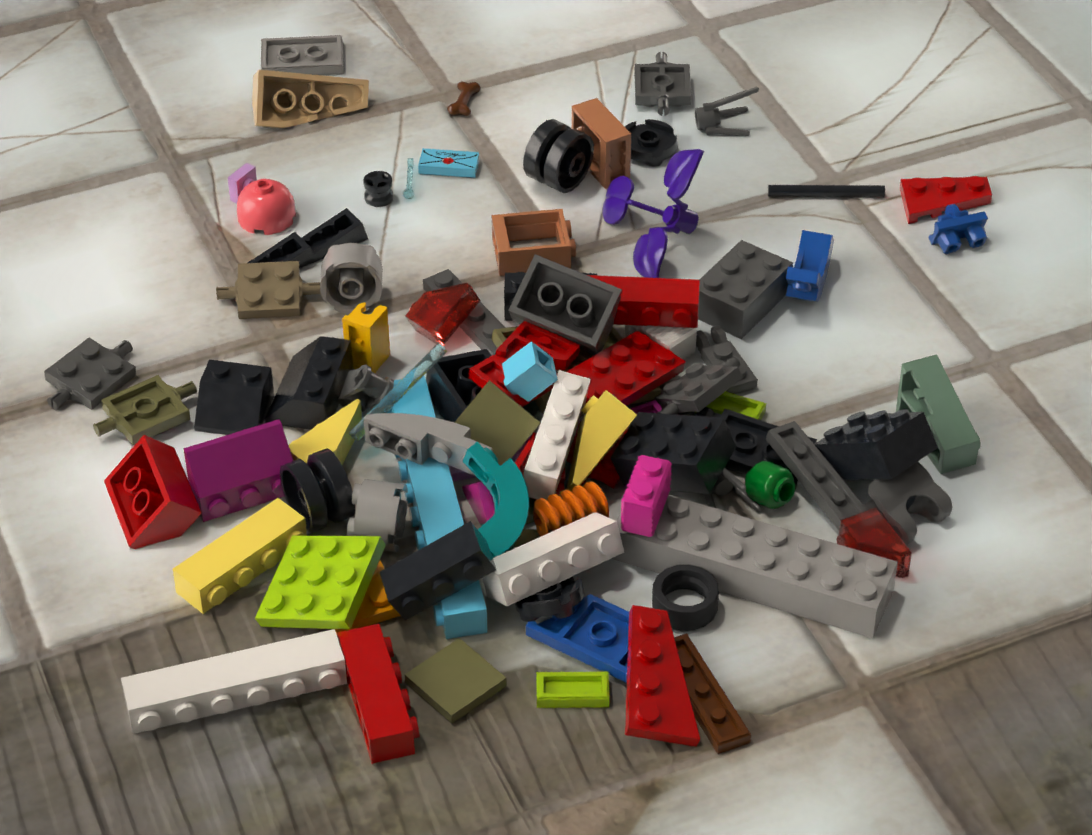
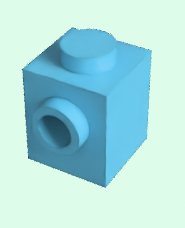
M532 341L502 363L505 377L503 380L504 385L509 392L514 395L518 394L527 402L558 380L553 357Z

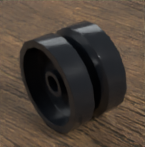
M555 119L546 120L538 126L526 146L523 157V169L526 176L543 184L546 183L547 186L562 193L573 191L585 178L591 166L594 155L593 140L591 136L575 128L571 129V127Z
M326 448L308 455L307 464L301 459H297L280 467V481L286 502L291 508L305 517L307 534L326 528L328 518L337 523L354 516L355 504H352L353 491L341 462L330 449Z

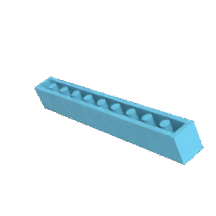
M425 376L394 380L393 390L389 398L383 403L384 413L415 414L436 418ZM395 455V458L402 459V461H398L401 481L407 480L408 493L404 492L405 500L408 501L407 504H413V507H409L412 527L419 528V531H415L417 549L420 550L464 525L449 465L438 462L430 457L423 465ZM479 580L443 599L437 605H433L436 626H443L446 639L488 633L487 608Z

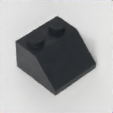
M209 359L200 379L194 430L229 435L262 425L274 398L271 367Z

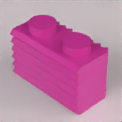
M645 455L638 456L631 479L621 499L622 531L647 537L654 535L671 489L672 463L669 460Z

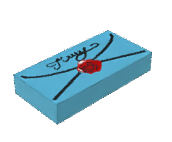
M423 148L418 164L419 174L475 178L479 164V152Z

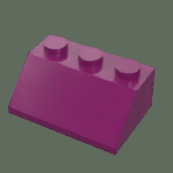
M280 419L183 448L188 481L201 510L200 517L203 522L285 497L280 481V467L292 462L293 458Z

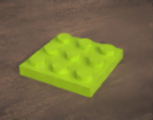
M292 535L255 616V620L261 627L351 629L385 549V542L381 536Z

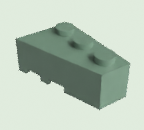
M938 355L902 363L896 412L903 409H908L909 412H924L938 446L936 450L927 455L940 474L976 465L978 450L981 447L980 438L975 432Z

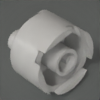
M344 243L333 245L328 249L321 265L320 292L323 300L326 303L328 301L334 306V310L343 314H350L358 304L365 302V311H367L369 306L375 302L377 303L382 294L383 268L374 247L358 243Z
M364 479L362 484L355 483L352 493V504H357L355 518L350 517L347 536H381L386 544L384 551L398 552L400 546L395 545L394 541L395 538H402L404 533L408 501L401 500V492L408 493L407 485Z

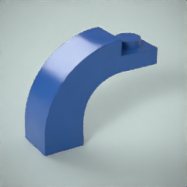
M802 230L795 265L787 269L786 280L788 287L786 297L814 302L819 301L826 281L834 244L832 235Z

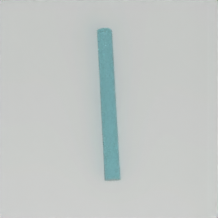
M437 343L368 414L387 413L447 353L445 347ZM364 418L349 432L356 441H359L365 435Z

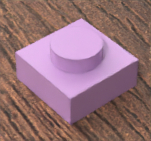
M246 163L228 177L230 201L237 203L238 196L244 187L257 181L255 166Z

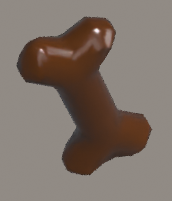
M461 81L457 84V88L461 93L457 101L447 107V111L450 115L460 114L469 116L471 109L467 104L471 96L478 93L481 87L477 82L466 83Z

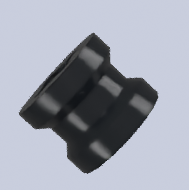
M373 171L365 175L363 179V185L366 189L364 199L370 206L383 207L393 201V191L391 189L393 181L389 173Z

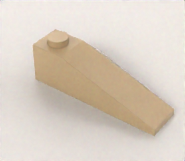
M258 70L253 75L252 92L255 126L283 129L368 108L369 80Z

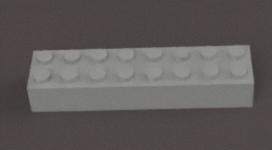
M668 495L655 533L651 537L622 531L621 513L616 520L624 553L611 558L613 560L656 573H661L666 568L676 565L697 566L713 575L718 583L719 592L870 638L874 637L894 591L897 561L672 495Z

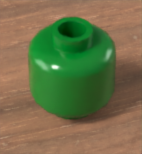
M762 461L757 463L746 475V494L759 505L769 509H778L787 504L794 496V478L792 473L782 466Z

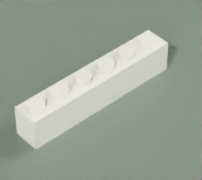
M332 629L123 677L121 682L132 732L135 734L182 722H190L216 714H224L250 706L262 705L284 698L296 697L314 691L331 689L347 684L345 659L336 631Z

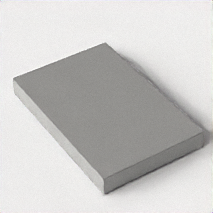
M342 35L261 39V70L312 75L344 74Z

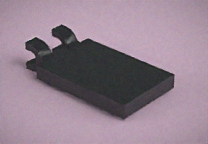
M705 407L696 413V416L725 419L736 444V449L726 464V468L747 475L757 463L766 461L782 466L791 472L766 440L768 431L779 426L728 409H724L723 413L719 414ZM808 436L813 444L817 442V439ZM792 473V476H793V478H794V483H795V490H796V488H797V486H798V484H799V480H798V479L795 477V475Z

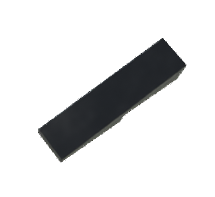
M346 208L302 238L294 232L248 263L299 261V267L303 268L324 259L328 249L333 245L361 243L368 240L363 223Z

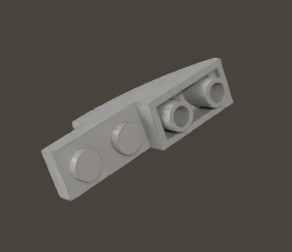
M378 413L367 414L364 417L366 443L420 465H423L430 457L438 462L475 475L463 463L467 449L477 442L471 439V429L469 427L439 418L415 414ZM480 443L483 448L487 447L493 452L492 447Z

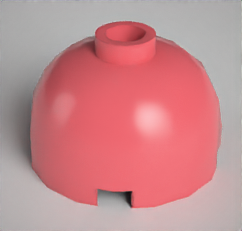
M259 179L245 186L238 196L237 219L240 226L246 231L255 234L254 229L264 230V235H272L286 230L293 224V217H296L295 202L291 192L284 184L271 179Z

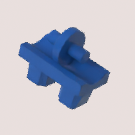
M955 204L947 205L945 214L938 216V221L934 224V233L929 235L928 238L931 245L939 244L945 254L959 250L962 244L960 239L966 238L969 246L972 248L983 246L987 239L984 226L988 217L985 211L968 215L967 210L960 211Z

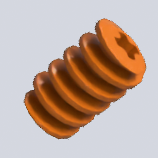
M590 481L586 482L584 487L580 485L574 486L571 491L563 490L559 496L551 494L547 497V500L544 498L537 499L534 503L533 518L536 529L541 537L548 534L549 530L555 531L561 528V526H566L595 512L609 518V507L602 489L595 482Z

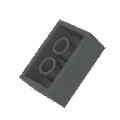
M741 240L699 279L698 320L711 326L720 325L725 332L742 339L786 296L788 287L786 280L788 267H793V262Z

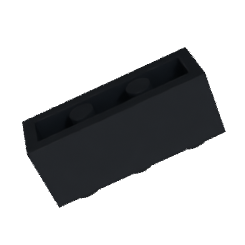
M470 521L380 571V576L388 602L406 621L497 569L486 539Z

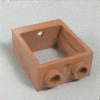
M598 98L573 105L572 129L575 128L591 136L594 143V155L588 171L605 189L619 176L630 178L631 133Z
M563 209L491 215L492 241L499 276H503L505 273H526L535 254L571 269V257H576L575 239H569L572 237L570 220H565ZM553 237L557 239V244L521 248H510L509 241Z

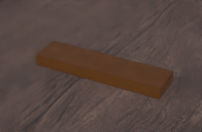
M688 634L674 637L695 719L717 754L751 743L750 731Z

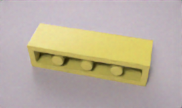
M275 499L174 567L172 570L176 593L202 614L221 604L241 587L247 586L254 578L267 569L274 567L282 559L292 535L307 536L305 517L281 499Z

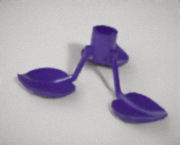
M683 150L673 155L664 174V185L669 188L667 196L676 204L666 207L664 211L631 200L634 183L628 177L619 176L608 186L602 208L603 218L607 223L612 225L618 224L625 217L628 205H632L661 215L663 222L667 225V227L650 228L648 234L640 236L635 245L633 263L638 273L643 277L659 278L660 267L667 249V232L679 234L681 231L691 234L698 225V213L687 209L688 204L683 203L680 198L684 196L692 182L705 152L703 150Z

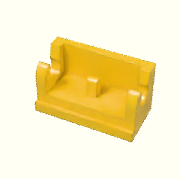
M363 302L358 304L349 315H345L342 318L344 339L351 340L354 369H358L362 365H368L371 367V371L376 373L390 356L388 309L385 306L379 305L371 314H363L366 310V303Z

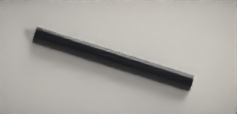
M768 185V196L885 197V185Z

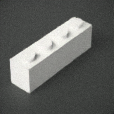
M561 370L558 371V380L553 385L524 469L523 478L527 486L528 496L531 498H544L547 500L549 495L556 493L582 415L581 410L586 403L591 380L589 378Z
M595 512L493 558L497 570L482 578L487 597L505 606H509L624 553L617 521Z

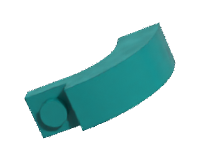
M477 441L467 449L463 463L487 487L493 497L494 515L478 531L486 539L492 558H495L512 550L517 543L527 520L529 496L523 475L515 462L509 458L500 466L496 455L489 448H483Z

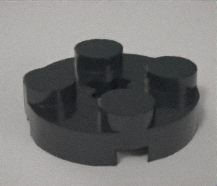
M647 119L645 124L636 126L635 121L625 126L631 133V159L646 162L647 165L656 167L660 166L664 159L669 158L675 153L677 135L673 134L674 129L669 124L659 120Z
M572 576L516 602V610L520 613L521 620L530 622L540 617L554 615L556 618L571 616L575 613L574 606L580 603L585 596L582 580L578 577L576 581Z

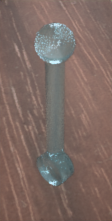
M408 158L407 183L403 196L406 199H412L414 197V191L412 190L414 158Z

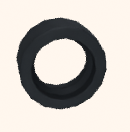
M676 565L666 568L657 575L652 588V608L666 610L673 629L693 631L705 627L714 620L718 611L719 589L718 583L712 574L697 566ZM678 589H689L704 596L705 600L693 606H681L672 603L665 596Z

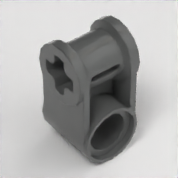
M362 365L360 368L348 372L338 403L345 407L354 400L359 399L361 401V412L376 405H382L389 398L393 390L394 380L390 377L383 378L372 372L370 366Z

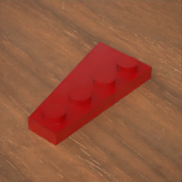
M632 605L629 612L625 735L697 747L700 736L668 612L666 610Z

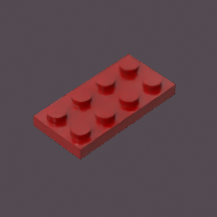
M635 331L567 372L591 379L586 403L593 395L599 399L607 390L624 405L628 406L682 373L686 361L659 345L647 335Z

